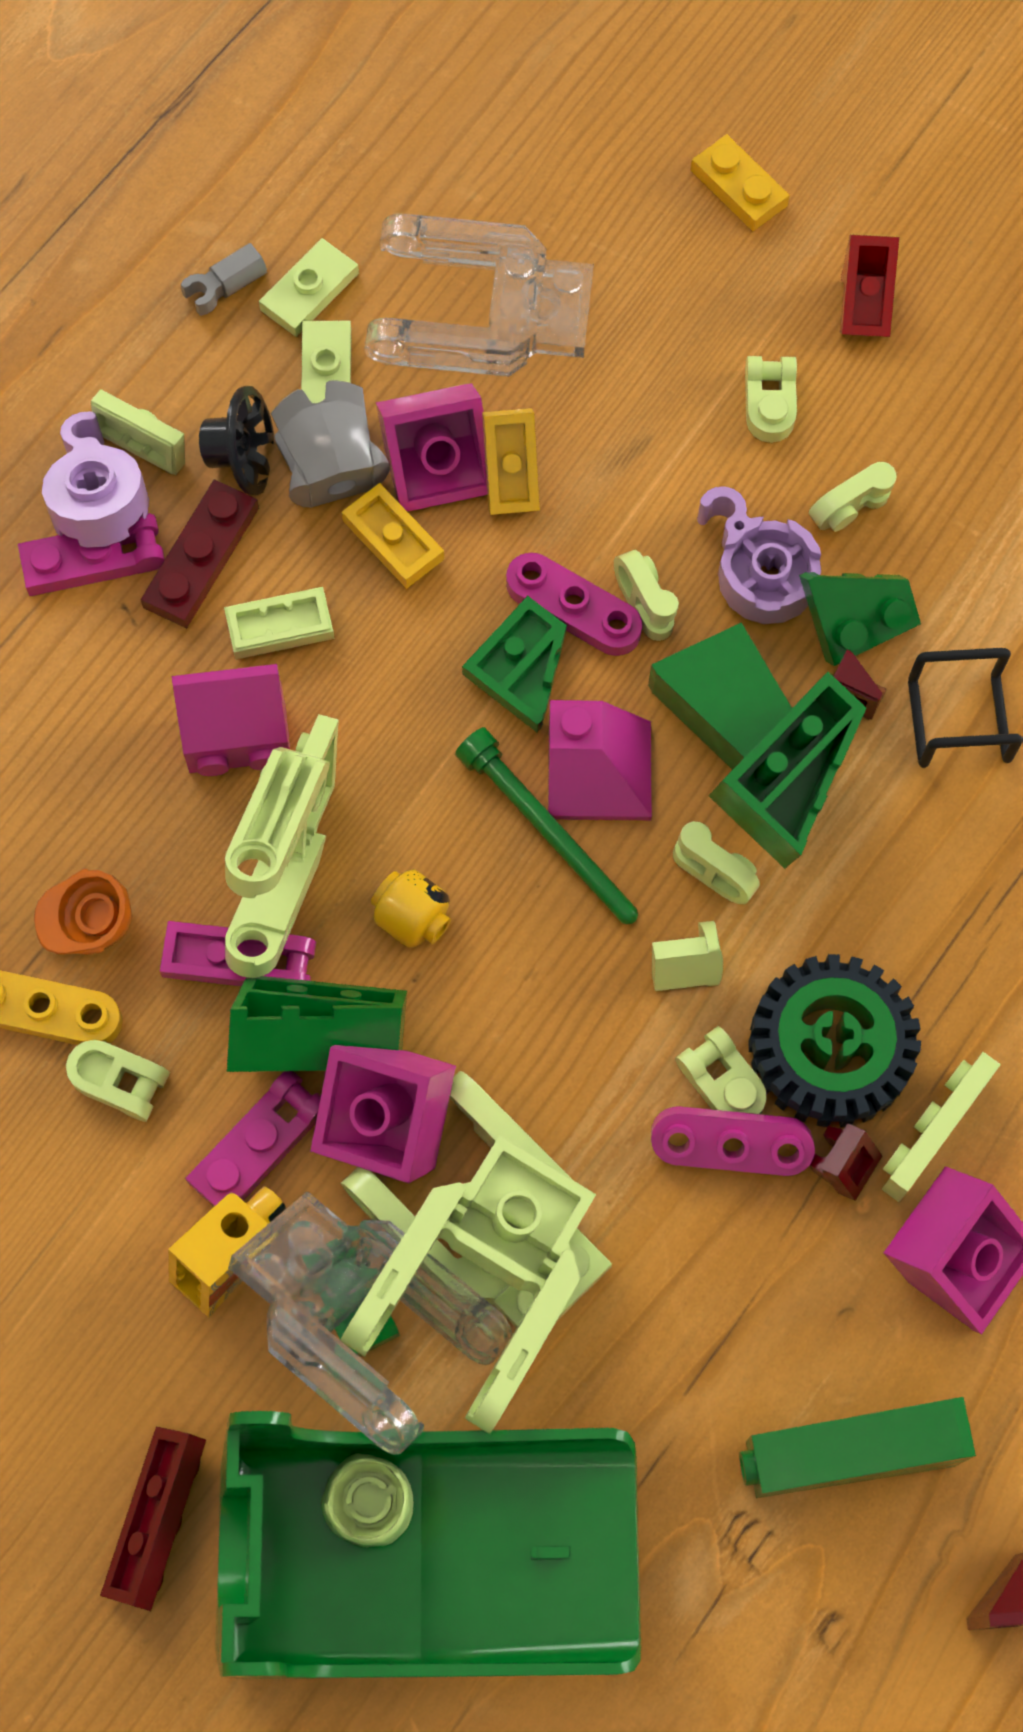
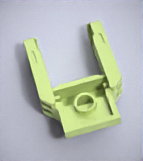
M318 714L310 734L305 732L301 734L295 751L283 747L272 750L226 852V883L234 893L242 896V899L225 936V960L228 967L240 976L257 978L270 973L275 968L319 865L326 835L317 833V829L335 787L338 719ZM249 859H257L258 863L252 876L246 875L238 869L242 862ZM258 940L265 944L267 950L259 956L249 957L240 953L237 947L243 941Z
M459 1071L454 1076L450 1098L473 1122L474 1132L490 1148H492L500 1135L572 1179L471 1077L462 1071ZM357 1167L341 1182L342 1187L372 1221L398 1245L415 1216L371 1171ZM576 1228L569 1240L571 1251L574 1252L581 1280L558 1320L612 1267V1263L578 1228ZM438 1240L435 1241L419 1268L454 1306L482 1307L483 1305H495L516 1328L533 1301V1295L530 1292L515 1289L463 1256L455 1258Z
M499 1135L471 1182L464 1184L458 1182L431 1190L349 1323L340 1342L365 1357L437 1239H444L450 1248L515 1289L528 1291L533 1295L531 1305L464 1418L490 1434L581 1280L574 1252L570 1249L569 1240L596 1194Z

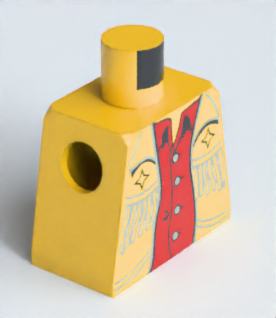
M264 1186L247 1203L234 1193L226 1195L168 1249L169 1282L209 1318L270 1251L272 1228L270 1225L286 1210L282 1200L272 1190Z

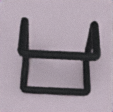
M1007 648L931 651L923 652L917 656L908 678L918 763L922 768L929 766L937 748L1000 745L1003 761L1005 763L1013 761L1023 743V737L1019 734H1009L1001 674L1011 656L1010 650ZM998 658L991 672L998 734L934 738L926 746L918 679L925 663Z

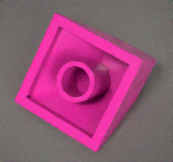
M550 700L548 812L555 819L651 821V721L604 701Z

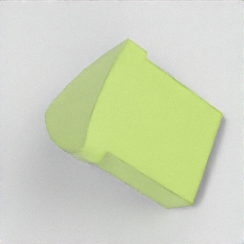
M714 921L698 922L699 937L652 943V979L655 991L704 985L708 987L720 984L723 974V956Z

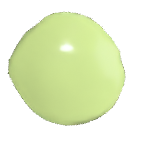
M355 1453L347 1456L330 1475L325 1492L321 1498L322 1513L331 1531L343 1540L365 1548L386 1546L393 1543L408 1528L413 1514V1492L406 1475L388 1460L368 1454Z

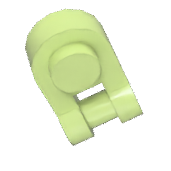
M762 356L746 357V422L752 435L761 441L779 442L787 438L793 431L797 415L796 357H780V361H763ZM762 381H779V390H762Z
M876 462L822 496L809 510L810 517L820 530L832 528L834 532H837L853 522L858 516L857 511L866 506L871 509L883 507L887 503L897 479L894 467L886 462Z
M637 550L616 556L614 559V571L618 585L628 604L634 607L640 614L644 633L652 640L661 641L667 639L672 633L674 618L678 610L679 602L674 593L660 588L657 569L649 556L643 557Z
M695 821L687 823L682 828L673 850L675 863L729 901L737 904H746L760 886V881L756 875L757 869L754 864L740 854H730L711 841L712 834L705 824Z
M717 1026L704 1036L706 1042L694 1051L687 1048L675 1057L679 1069L712 1110L753 1114L762 1113L767 1099L766 1088L759 1076L738 1052L732 1039L721 1027ZM718 1059L727 1072L714 1080L707 1072L706 1067Z
M99 1040L84 1041L76 1046L69 1054L66 1063L67 1076L77 1091L143 1122H147L154 1107L150 1101L157 1087L163 1088L170 1074L167 1069L152 1061ZM125 1072L138 1078L131 1093L117 1088Z

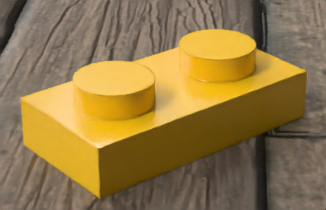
M728 134L692 159L690 171L753 232L788 206L790 195Z
M533 409L482 412L488 508L490 514L540 511Z
M378 483L342 511L343 522L406 589L445 560L444 550L381 483Z

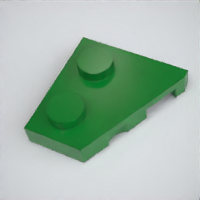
M805 572L799 575L825 661L833 666L840 664L847 650H850L857 656L921 625L910 582L901 575L877 574L874 577H866L862 574L842 573V576L818 575L815 572Z
M527 596L462 666V675L535 732H538L543 726L566 636L567 625Z

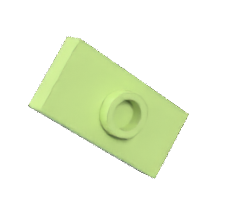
M321 238L259 300L260 311L297 337L302 332V321H313L359 274L358 264Z
M302 321L301 390L304 391L311 403H319L325 399L326 382L329 380L351 383V321Z
M101 389L93 397L91 409L96 414L103 438L170 474L177 475L185 465L184 433L158 420L151 412L145 409H137Z
M323 587L224 607L235 660L335 639Z

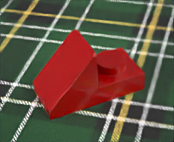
M849 235L841 274V281L844 283L841 334L890 337L900 237Z

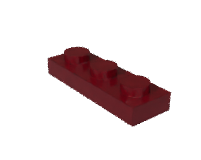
M214 479L141 598L143 608L187 629L259 510L258 500Z
M156 1426L100 1596L151 1612L157 1592L163 1583L164 1570L175 1536L182 1524V1514L193 1480L200 1468V1459L206 1439L189 1433Z

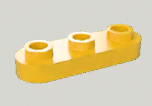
M0 970L1 1029L75 1045L90 1040H99L110 1044L119 1035L123 1022L122 1014L114 999L106 993ZM46 998L50 1000V1005L46 1011L42 1013L32 1011L33 1004L38 999ZM97 1009L102 1012L98 1022L94 1024L84 1022V1016L88 1011Z

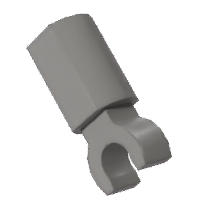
M248 243L209 267V272L205 275L193 274L185 278L181 283L182 294L185 298H188L197 292L205 293L203 297L198 298L194 302L199 316L206 315L214 310L219 298L231 296L266 274L265 262L253 245Z

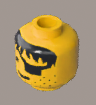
M414 869L401 874L397 871L392 872L380 884L371 899V904L375 906L374 922L408 948H414L425 940L434 944L441 938L451 923V918L446 915L450 902L447 893Z

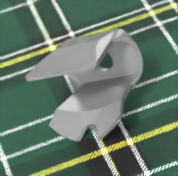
M329 380L326 382L325 399L323 401L311 403L304 391L297 389L285 397L270 413L279 430L274 436L275 442L292 472L289 497L295 504L312 508L371 490L378 483H382L389 474V461L382 451L370 441L363 387L349 382Z

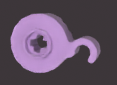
M90 411L74 414L65 420L60 431L67 454L52 464L43 478L42 495L58 535L62 536V534H65L68 537L78 539L79 545L82 547H106L129 537L128 528L134 525L140 516L145 520L148 515L149 497L136 460L121 449L104 445L96 414Z
M724 486L708 490L700 500L697 522L705 525L715 515H722L728 518L722 539L724 552L720 561L718 577L720 592L729 607L745 619L762 624L783 623L800 615L806 609L808 603L799 575L805 572L821 574V551L812 534L797 522L789 519L786 524L775 520L763 521V517L749 518L746 515L747 508L744 498L732 488ZM765 566L768 571L775 567L779 572L776 575L766 574L761 570V567Z

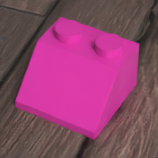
M472 383L376 402L384 449L390 464V473L397 501L406 511L488 495L482 417L483 406L481 396Z
M277 664L172 676L183 754L189 773L198 772L203 776H218L228 772L230 768L247 766L255 770H262L273 749L279 747L290 749L286 706Z
M341 1045L330 1047L310 1151L406 1183H410L429 1173L436 1167L456 1066L404 1050Z
M945 1166L883 1253L909 1284L970 1329L982 1335L1023 1276V1222L993 1184Z

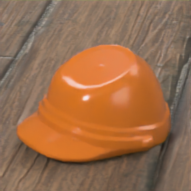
M82 869L67 880L47 890L38 900L34 914L35 929L40 944L47 951L56 954H99L122 939L132 919L127 889L114 876L100 870L89 871L88 869Z

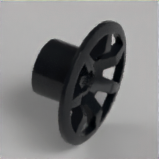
M242 386L236 390L231 398L227 417L207 418L202 422L199 431L200 453L205 465L209 468L231 467L236 482L246 494L259 495L264 492L268 477L260 480L258 483V473L269 475L270 466L268 459L257 452V446L269 443L274 445L272 420L268 407L258 390L252 386ZM248 396L254 400L252 407ZM263 420L265 432L256 433L254 427Z

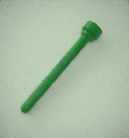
M485 727L469 735L457 748L455 756L469 771L475 769L479 774L486 773L619 921L626 925L633 924L638 918L637 908L500 759L502 753L498 749L499 742Z

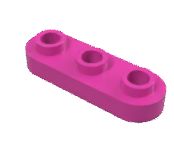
M538 553L519 555L509 564L506 574V587L509 595L515 602L520 604L529 596L566 624L567 632L608 655H625L634 650L638 645L642 632V619L638 611L628 603ZM527 571H536L540 577L535 580H529L523 574ZM570 595H577L583 601L573 605L568 603L566 598ZM617 619L623 621L626 626L622 629H613L608 623Z
M676 1106L667 1108L659 1113L651 1127L653 1150L660 1159L672 1165L792 1176L804 1171L811 1164L815 1154V1146L810 1129L802 1121L792 1117ZM675 1133H683L689 1138L682 1146H675L668 1139ZM731 1138L739 1139L743 1143L742 1147L737 1151H728L723 1147V1144ZM784 1144H793L797 1147L795 1154L788 1157L780 1155L777 1151Z

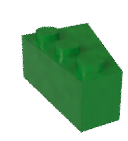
M827 672L708 795L784 869L802 855L808 841L806 839L818 813L822 810L827 798L826 794L838 768L842 765L866 711V707L834 676Z
M266 976L257 978L246 977L230 1009L227 1072L326 1071L330 1047L334 1045L402 1050L407 991Z

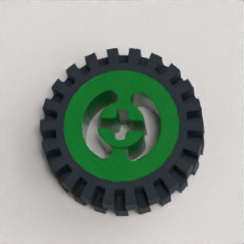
M828 954L825 962L818 963L817 956L805 959L802 967L797 968L793 964L785 969L780 979L776 977L770 983L752 1019L750 1027L752 1031L748 1041L749 1052H753L752 1069L756 1074L760 1073L762 1083L766 1088V1095L772 1091L777 1096L774 1104L783 1111L787 1106L797 1111L794 1118L805 1122L808 1117L817 1119L816 1126L828 1127L831 1122H839L840 1128L846 1127L847 1123L853 1125L855 1120L861 1119L863 1123L871 1120L878 1111L882 1110L884 1112L892 1105L896 1097L900 1095L917 1066L915 1060L921 1050V1041L917 1040L916 1036L921 1028L919 1019L911 1018L910 1013L914 1005L910 997L908 996L902 1000L898 995L902 986L894 978L888 984L882 980L881 976L884 970L878 966L873 965L871 971L861 968L863 959L852 956L847 964L840 963L839 954ZM832 1009L844 1012L836 1026V1041L842 1044L835 1058V1071L846 1067L855 1056L862 1057L866 1064L848 1073L825 1071L824 1069L832 1056V1041L826 1038L833 1024V1011H828L821 1015L814 1025H807L802 1019L819 1010ZM804 1052L807 1053V1055H808L809 1059L811 1060V1062L807 1059V1057H806V1055L804 1054Z

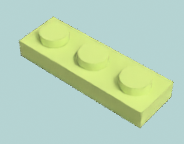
M982 1052L973 1066L965 1060L960 1063L944 1085L953 1092L945 1104L940 1107L932 1101L915 1124L914 1128L922 1133L911 1149L901 1143L884 1166L883 1170L890 1174L891 1177L881 1190L897 1202L902 1200L1000 1067V1063Z

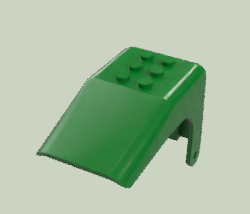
M241 1411L230 1413L220 1472L215 1641L220 1676L237 1679L618 1675L634 1671L641 1661L637 1456L634 1440L627 1431L616 1428L492 1430L490 1434L484 1430L420 1432L323 1431L293 1426L291 1414L286 1412ZM360 1453L386 1459L396 1465L406 1475L413 1492V1514L408 1528L393 1543L386 1546L365 1548L343 1540L334 1534L327 1525L322 1513L321 1498L325 1492L330 1475L347 1456Z

